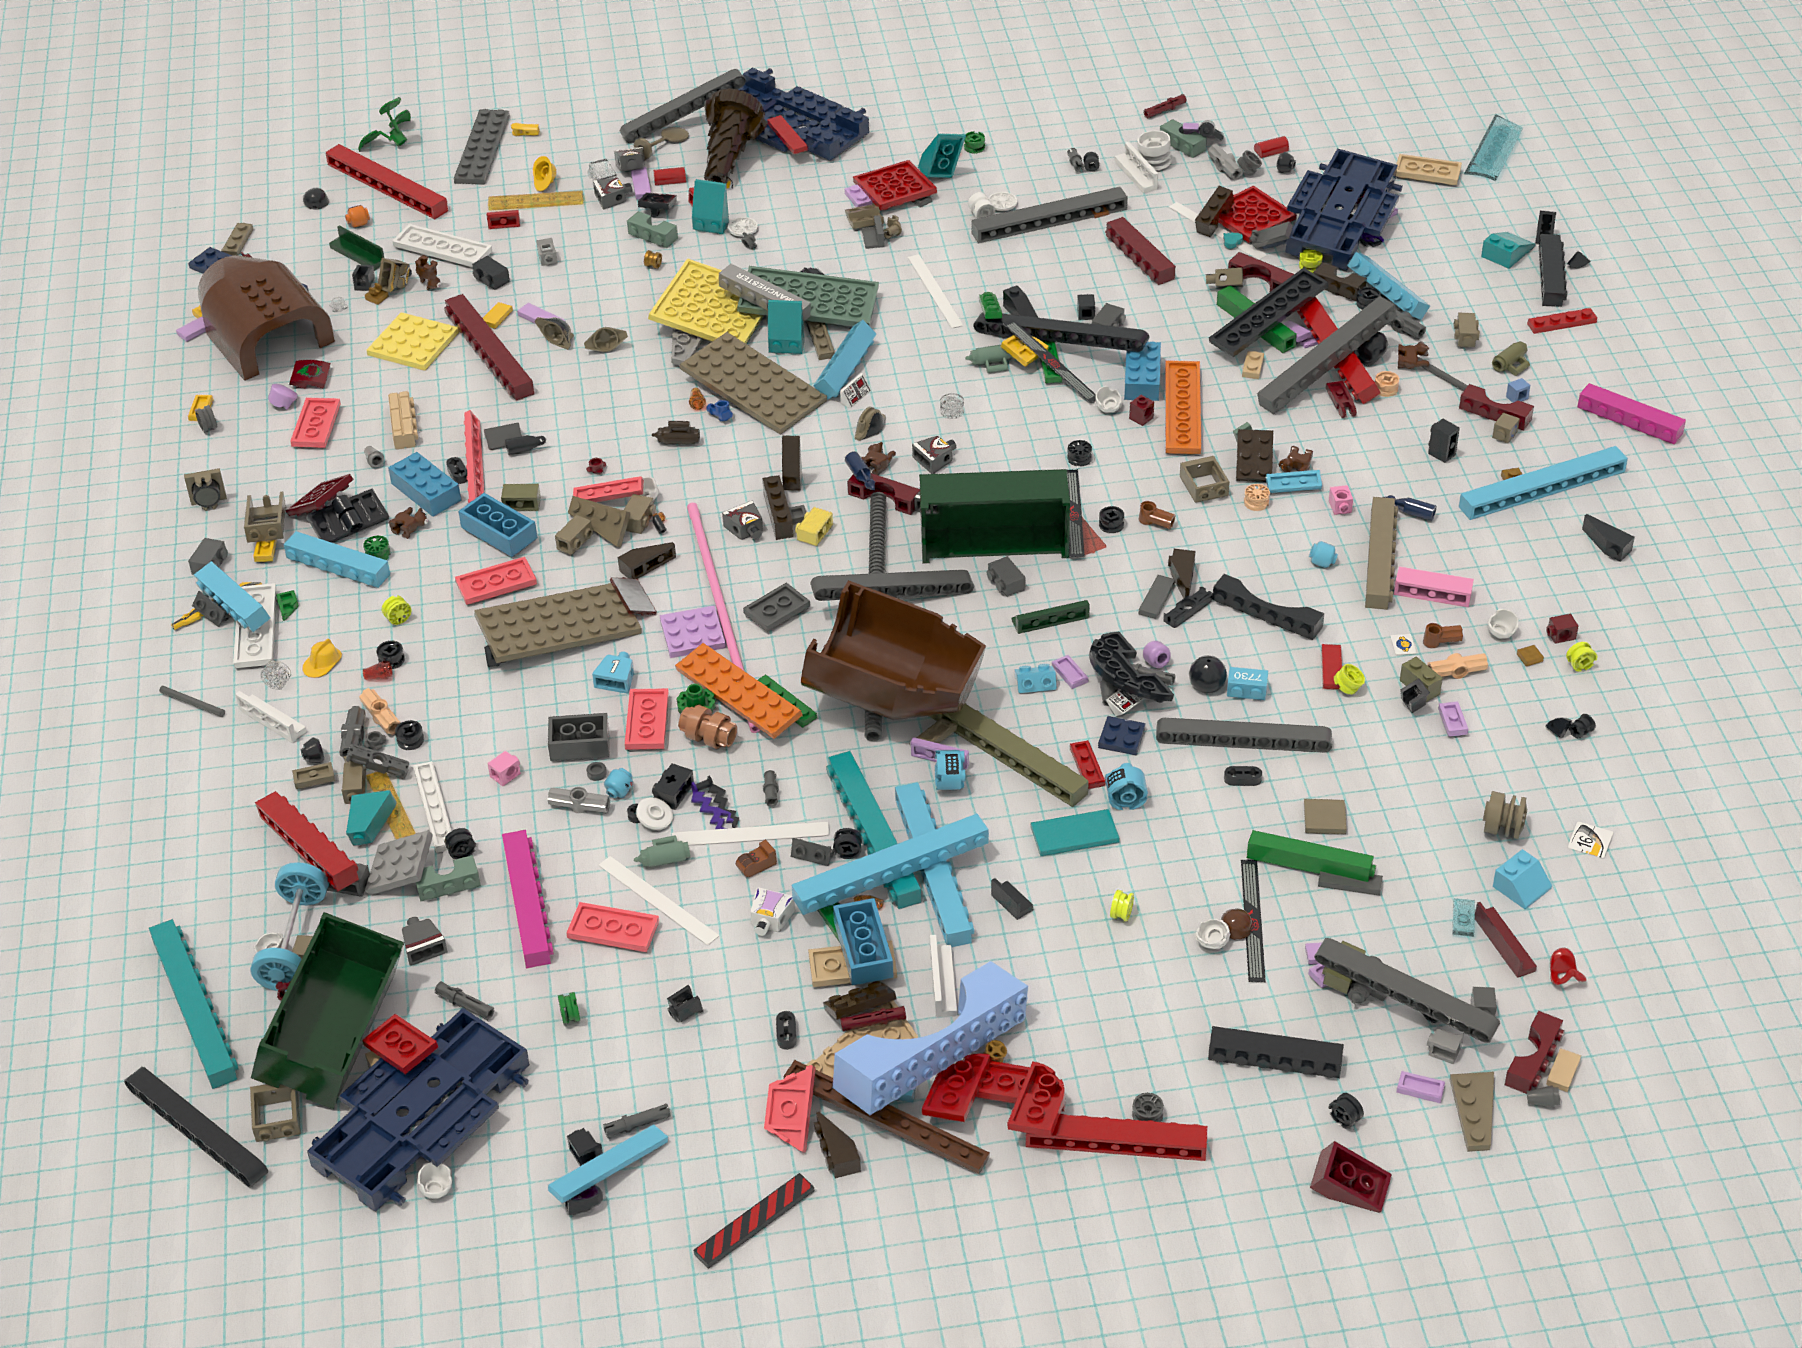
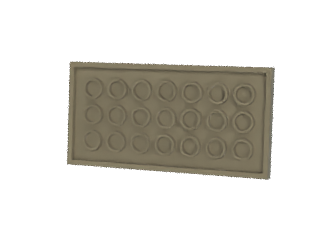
M728 332L680 364L682 371L780 435L827 401V395L820 393L816 388Z
M615 583L474 610V616L496 663L642 633V628L635 614L629 609Z

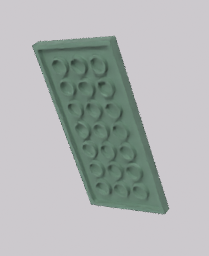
M749 266L747 272L810 302L811 313L810 317L806 319L807 321L854 326L864 320L870 326L879 282ZM740 297L737 312L768 316L767 310Z

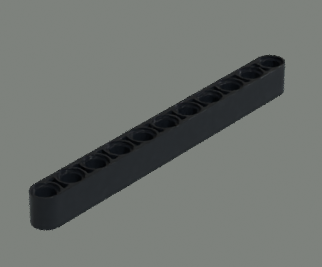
M982 312L973 324L974 329L978 333L1011 337L1015 334L1003 323L1013 319L1031 336L1041 341L1134 352L1142 351L1150 338L1149 334L1142 329L1003 313L1002 318L985 319Z

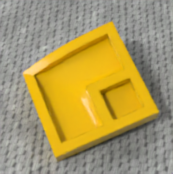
M1016 335L1009 337L1001 343V348L1025 367L1039 358ZM1033 337V338H1034L1035 340H1037L1046 350H1048V348H1049L1048 345H1046L1045 343H1043V342L1040 341L1039 339Z

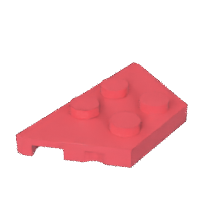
M813 1065L807 1066L801 1072L792 1073L783 1080L770 1083L768 1089L764 1129L802 1152L807 1150L816 1069Z

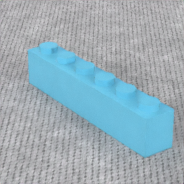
M1356 252L1347 265L1358 275L1367 278L1368 283L1378 289L1403 311L1409 312L1412 317L1422 320L1430 308L1428 303L1368 256Z
M864 320L851 328L813 385L820 393L827 395V400L831 397L835 398L840 394L841 388L848 382L847 378L855 372L854 368L861 363L860 359L868 352L867 348L874 343L873 339L876 333Z
M297 531L283 544L288 559L377 588L390 575L387 560Z
M212 561L194 574L198 580L196 582L197 586L202 591H205L209 598H213L218 606L221 605L226 613H229L235 621L238 620L244 629L248 627L254 632L271 619L259 602Z

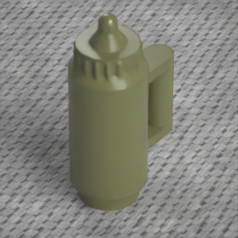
M1519 341L1507 347L1493 358V368L1496 371H1505L1507 369L1514 376L1520 374L1530 366V363L1524 358L1528 350L1527 344ZM1518 361L1520 365L1515 368L1513 364Z

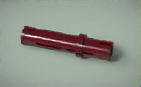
M1181 94L1174 98L1170 97L1167 101L1144 109V116L1148 119L1169 109L1173 110L1176 106L1187 102L1186 96Z
M901 1006L886 1010L881 1008L880 1011L845 1017L840 1020L842 1031L845 1032L877 1024L888 1025L889 1022L905 1020L907 1018L905 1007Z

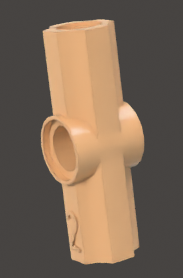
M1454 653L1448 656L1446 660L1427 663L1441 677L1452 675L1456 679L1465 677L1468 672L1486 670L1488 668L1485 653L1464 657L1459 653Z
M367 688L363 690L359 698L372 715L373 721L379 724L386 734L394 735L395 728L401 722L389 709L387 701L381 699L374 689Z

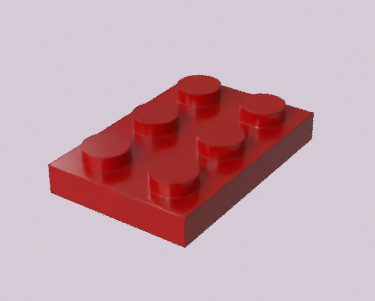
M396 1014L362 1039L363 1045L404 1074L438 1048L437 1041Z

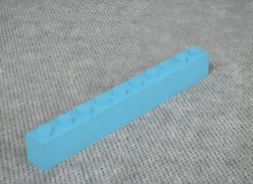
M1617 446L1610 447L1461 493L1459 508L1469 520L1624 473L1628 458Z
M919 783L895 787V801L908 838L912 839L937 829L935 819L930 817V805L925 803V791L920 789ZM942 861L928 868L921 869L920 872L946 945L956 947L972 943L974 926L972 922L968 921L967 907L962 905L963 896L961 891H957L958 883L956 877H952L950 861Z
M978 814L971 815L792 884V898L803 915L815 912L828 905H833L846 898L853 897L918 870L928 868L936 863L946 861L954 856L982 847L989 843V829Z

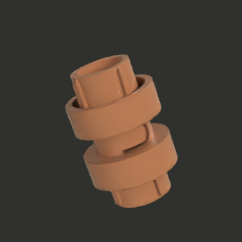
M697 705L694 708L686 707L682 711L678 722V727L680 731L685 732L686 738L697 742L703 739L705 745L715 749H719L721 746L730 747L736 738L738 730L736 723L731 722L730 716L720 712L712 715L711 709L701 705Z

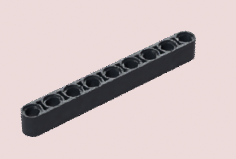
M144 1066L124 1080L126 1087L131 1093L247 1187H252L268 1173L267 1167L258 1157Z

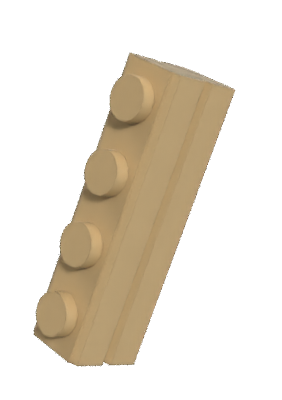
M408 391L399 392V394L397 392L389 393L388 398L395 449L415 447V440H418L414 399L413 397L410 398Z

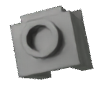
M552 238L536 240L541 265L546 266L558 263Z
M1436 1029L1435 1034L1431 1033L1427 1041V1046H1430L1428 1055L1454 1064L1462 1047L1464 1033L1455 1035Z

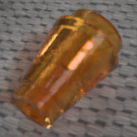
M693 388L690 393L689 405L695 410H700L705 406L706 399L699 388Z

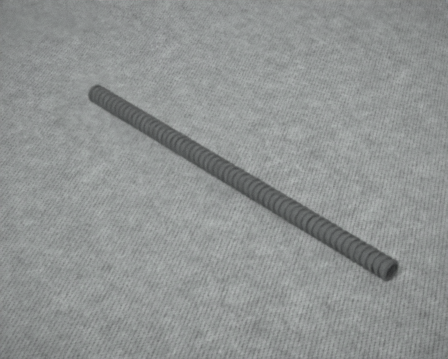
M875 492L870 497L868 574L885 573L886 496L882 492ZM865 710L864 735L867 740L878 741L881 739L882 716Z

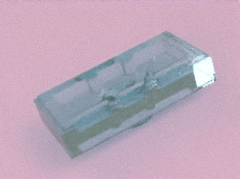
M1454 898L1452 935L1474 937L1475 900Z

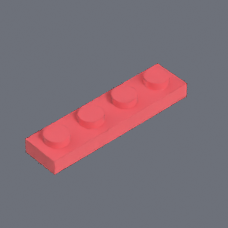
M642 476L574 487L573 496L593 502L631 497L633 494L643 495L644 480Z

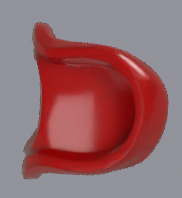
M1563 947L1553 952L1550 957V980L1553 984H1564L1571 977H1574L1579 982L1587 981L1586 977L1577 970L1576 959L1571 950ZM1566 973L1561 979L1558 977V974Z

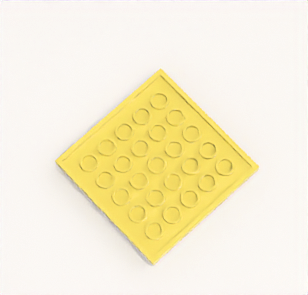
M687 258L650 311L648 319L712 342L728 332L746 344L764 315L737 312L740 297L719 287V272L722 270Z

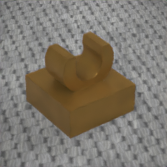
M375 283V287H370L369 292L365 294V300L379 305L389 296L388 292L382 290L380 284Z

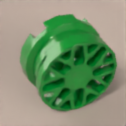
M971 131L965 134L964 150L966 152L976 154L985 150V135L982 132L975 133V131Z
M371 536L363 543L365 554L387 560L388 556L391 555L389 541L384 536Z
M570 992L567 996L563 994L557 995L563 1025L569 1024V1021L573 1020L575 1022L580 1021L575 992Z

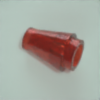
M382 661L363 669L365 680L388 679V677L393 675L390 662Z

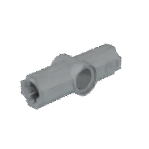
M1213 144L1208 149V155L1215 161L1216 168L1219 171L1224 170L1233 180H1238L1243 175V170L1236 163L1232 153L1227 154L1217 144Z
M575 787L571 790L550 788L548 792V804L570 807L575 813H584L587 810L608 813L610 808V796L587 793L583 787Z

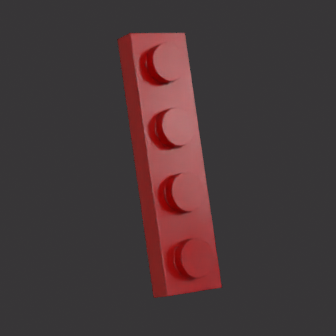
M1584 308L1529 318L1527 325L1533 334L1594 324L1597 323L1598 317L1591 308Z

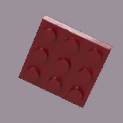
M351 474L323 481L285 511L288 516H300L305 512L308 514L313 510L318 511L325 506L326 501L335 499L338 496L336 493L349 488V483L354 479Z

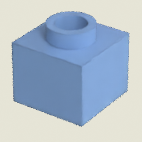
M1523 378L1508 383L1506 398L1512 403L1518 400H1527L1531 385Z

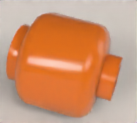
M362 205L348 208L347 214H345L347 224L350 223L354 228L367 225L368 220H370L367 208H364Z

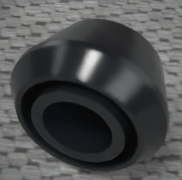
M1282 152L1277 160V170L1280 173L1290 172L1295 168L1296 160L1288 152Z
M312 737L303 744L304 748L300 749L303 760L307 759L309 763H321L324 760L319 739Z

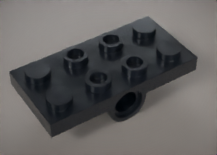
M373 488L352 497L340 495L332 501V505L308 514L307 519L319 539L333 543L389 519V515Z

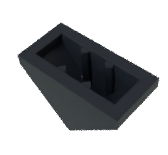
M1540 210L1535 243H1539L1541 234L1553 235L1556 212Z

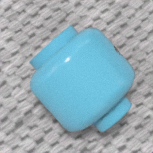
M1319 541L1317 544H1313L1309 557L1313 564L1328 568L1330 564H1335L1338 554L1335 553L1336 549L1333 545Z
M623 768L612 770L604 781V787L607 789L606 793L612 798L625 797L634 784L631 773Z

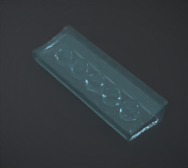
M1495 114L1464 174L1482 176L1496 181L1523 127Z

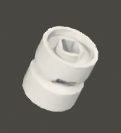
M978 192L969 198L968 206L976 218L995 214V208L986 194Z

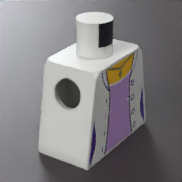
M757 887L751 908V924L755 927V933L765 936L768 930L774 932L781 931L795 912V902L792 895Z

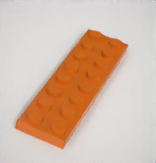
M1200 361L1165 362V453L1201 454Z
M704 643L675 665L678 672L695 684L701 685L703 689L710 690L714 693L715 698L773 739L803 716L800 709Z

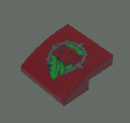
M319 360L295 361L289 384L306 389L307 384L324 389L331 363Z

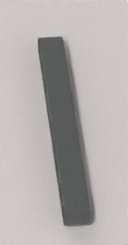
M732 69L622 125L620 134L627 143H634L637 139L644 138L704 107L705 101L709 100L713 93L721 89L742 88L746 83V79L738 69Z
M967 570L816 576L810 582L814 598L818 601L840 600L841 591L848 580L895 598L968 594L974 589L970 573Z
M1161 718L1157 721L1156 740L1163 744L1325 753L1332 749V730L1325 726Z
M1325 938L1314 956L1315 960L1321 965L1482 1042H1491L1500 1025L1499 1019L1334 939Z

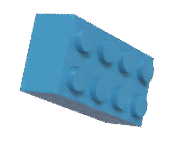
M1147 342L1140 352L1126 351L1124 400H1134L1138 396L1143 395L1152 401H1159L1161 342Z
M418 452L388 467L391 484L432 517L462 501L459 484Z
M486 493L481 494L458 511L461 528L511 557L538 538L535 521Z
M875 898L833 906L834 923L851 984L858 985L894 978L893 960Z

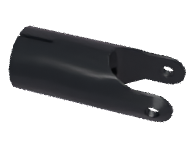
M529 435L505 440L508 455L531 451L533 448L546 442L544 436L535 437Z

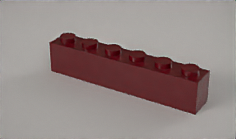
M1124 217L1107 222L1105 231L1107 238L1119 247L1133 263L1139 266L1157 285H1161L1175 279L1176 266Z

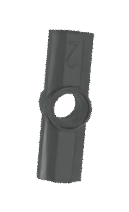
M1396 310L1397 317L1389 322L1393 330L1396 332L1404 331L1417 339H1421L1426 332V327L1413 320L1409 312L1404 311L1400 313Z
M352 706L348 710L346 723L342 724V741L339 750L341 757L347 756L351 744L359 745L360 741L364 739L363 725L366 713L365 709L359 706Z

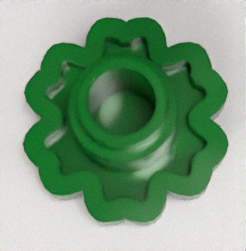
M699 684L689 685L686 692H680L676 699L680 714L686 707L694 708L697 705L711 709L712 713L716 708L714 693L708 689H703Z

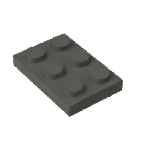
M786 582L745 606L743 612L768 632L810 607V600Z

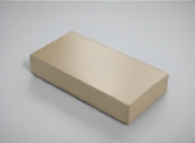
M1560 1048L1546 1085H1553V1087H1559L1560 1090L1568 1092L1580 1063L1581 1055Z

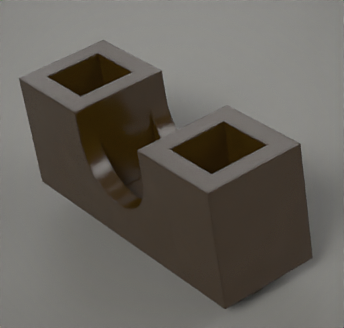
M1222 186L1217 187L1195 219L1197 233L1208 237L1213 235L1219 226L1218 218L1220 213L1227 214L1235 203L1233 190Z
M1324 262L1313 272L1328 282L1326 291L1353 301H1357L1358 290L1366 287L1367 278L1351 273L1348 277H1338L1337 267Z

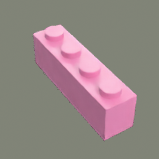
M1399 567L1394 595L1469 607L1474 579Z

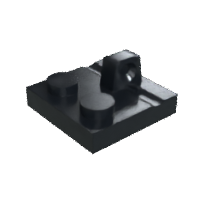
M646 192L638 200V207L651 208V216H658L660 209L669 210L676 203L677 195Z

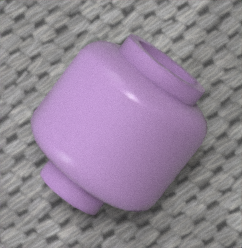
M1151 641L1143 649V658L1152 667L1162 668L1169 663L1171 652L1163 643Z

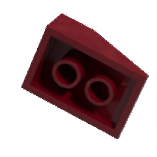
M1334 1141L1320 1152L1310 1188L1328 1199L1380 1213L1392 1174Z

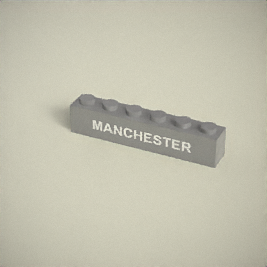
M733 264L728 265L719 272V287L767 311L768 300L802 301L803 322L810 317V302Z

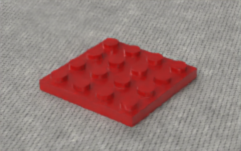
M910 160L853 176V182L879 207V210H886L890 207L899 206L903 203L937 193V187Z
M1253 185L1233 195L1235 203L1227 214L1220 213L1218 223L1233 233L1242 234L1243 240L1250 243L1252 242L1250 240L1252 230L1260 231L1286 222H1292L1296 220L1297 214L1287 211L1286 206Z

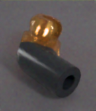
M662 512L653 514L652 518L653 525L659 534L667 530L663 524L665 515Z

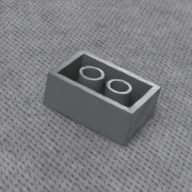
M607 713L548 717L550 761L609 757V722Z

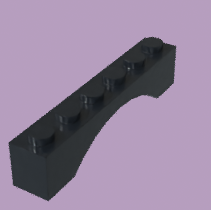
M1223 574L1213 586V601L1313 640L1323 628L1325 613L1310 607H1285L1266 602L1252 594L1243 585L1241 580L1227 574Z

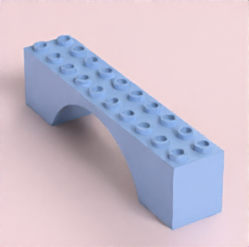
M992 961L986 963L961 978L958 1014L960 1016L945 1029L914 1039H885L867 1034L836 1052L834 1056L833 1088L869 1115L881 1110L903 1094L915 1089L916 1086L924 1081L931 1079L937 1073L947 1069V1067L960 1061L979 1047L1023 1022L1026 1017L1028 985Z

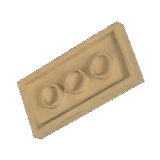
M1399 154L1396 163L1398 165L1396 177L1457 185L1462 162Z
M891 940L887 941L893 960L894 978H897L893 943ZM841 946L808 949L813 987L851 983Z

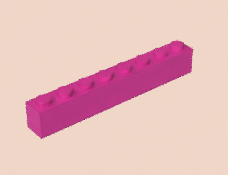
M526 830L504 833L502 838L526 969L551 964L550 955H554L552 942L547 943V940L551 939L549 927H544V924H548L546 911L541 912V909H544L545 906L543 896H538V894L542 893L540 881L536 882L535 880L539 878L537 866L533 867V864H536L535 853L530 852V849H534L532 837L527 838Z

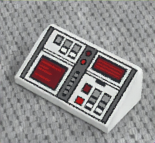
M862 373L840 390L842 405L852 408L871 392L870 386Z
M1120 689L1106 699L1114 715L1118 716L1127 712L1144 698Z

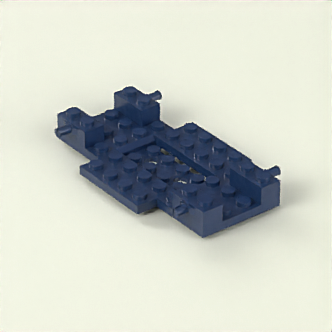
M751 68L742 74L746 79V83L738 90L745 91L758 99L763 106L765 112L764 119L766 121L770 118L782 116L806 143L807 151L831 161L869 133V117L864 115L866 113L865 108H861L858 111H853L846 107L843 108L841 104L798 86L789 92L776 88L775 77L771 76L773 70L770 68L763 72L756 68ZM768 123L764 131L755 138L783 152L789 150Z
M1337 148L1328 165L1320 163L1319 170H1324L1323 174L1307 170L1287 205V211L1300 214L1292 228L1289 239L1282 240L1287 242L1285 253L1300 257V253H1303L1305 248L1333 255L1332 266L1348 270L1349 267L1347 265L1357 252L1363 233L1380 237L1398 203L1399 195L1389 193L1391 190L1401 192L1403 185L1394 183L1398 165ZM1347 189H1352L1353 191H1352V192H1347V191H1345V190H1347ZM1367 190L1352 219L1348 220L1363 191ZM1339 206V207H1342L1343 209H1342V210H1338V209H1336V208Z
M462 1008L445 1025L440 1023L437 1026V1032L431 1038L437 1041L438 1048L409 1072L404 1074L380 1058L339 1095L340 1101L352 1108V1110L321 1138L315 1137L312 1140L313 1146L307 1150L311 1167L326 1178L333 1173L357 1190L359 1201L375 1212L389 1200H393L401 1206L406 1198L397 1193V1191L407 1182L405 1171L419 1157H423L438 1167L499 1109L498 1102L486 1095L491 1089L501 1093L513 1082H516L523 1088L525 1085H528L529 1080L520 1075L529 1066L526 1048ZM431 1080L440 1081V1084L437 1087L433 1088L428 1086V1083ZM460 1081H462V1085L453 1094H451L420 1125H418L409 1135H407L410 1132L411 1127L418 1120L424 1119L426 1113L433 1106L440 1104L442 1098L449 1091L455 1090L457 1084ZM400 1109L409 1110V1113L403 1117L396 1114Z

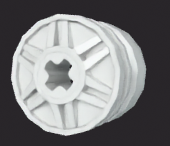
M1159 130L1142 133L1137 139L1139 153L1155 171L1168 167L1171 163L1170 136L1166 132Z

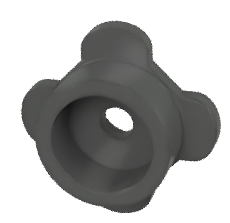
M743 232L742 243L749 249L752 246L756 248L755 237L752 234Z
M372 731L367 734V741L364 742V747L379 750L382 748L383 742L386 741V736L378 731Z

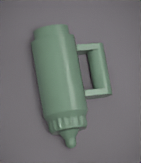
M1001 345L976 348L970 351L969 356L965 357L973 365L985 364L987 373L1008 370L1006 361L1012 358L1009 353L1001 348ZM996 362H1002V363H1003V364H999V365L989 366L990 363H996Z
M676 835L653 839V846L641 850L640 855L634 858V862L642 863L643 867H655L686 861V858H690L688 842L677 841Z

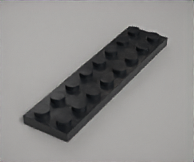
M1302 268L1211 335L1209 343L1235 357L1328 287V282L1309 270Z

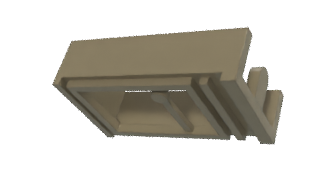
M283 491L279 495V505H271L270 497L264 495L262 499L264 506L253 507L251 495H247L244 521L247 543L284 539L286 502ZM278 516L274 519L254 521L256 518Z

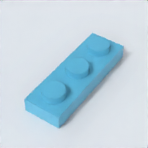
M1320 470L1266 474L1267 488H1269L1270 493L1322 488Z

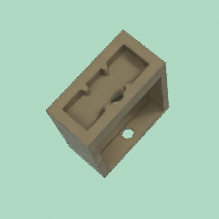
M1214 456L1180 463V478L1195 503L1229 495L1230 482ZM1212 475L1216 482L1197 487L1193 478Z
M267 1084L250 1087L252 1131L256 1142L301 1134L297 1090L281 1084L279 1088ZM291 1101L292 1119L261 1124L260 1106Z

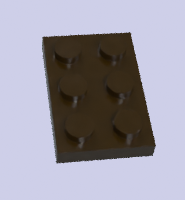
M1238 429L1236 481L1266 482V474H1272L1274 430Z
M876 981L868 984V987L863 989H851L848 991V994L843 996H831L828 998V1001L823 1002L825 1011L838 1020L894 1001L897 998L894 990L883 982Z

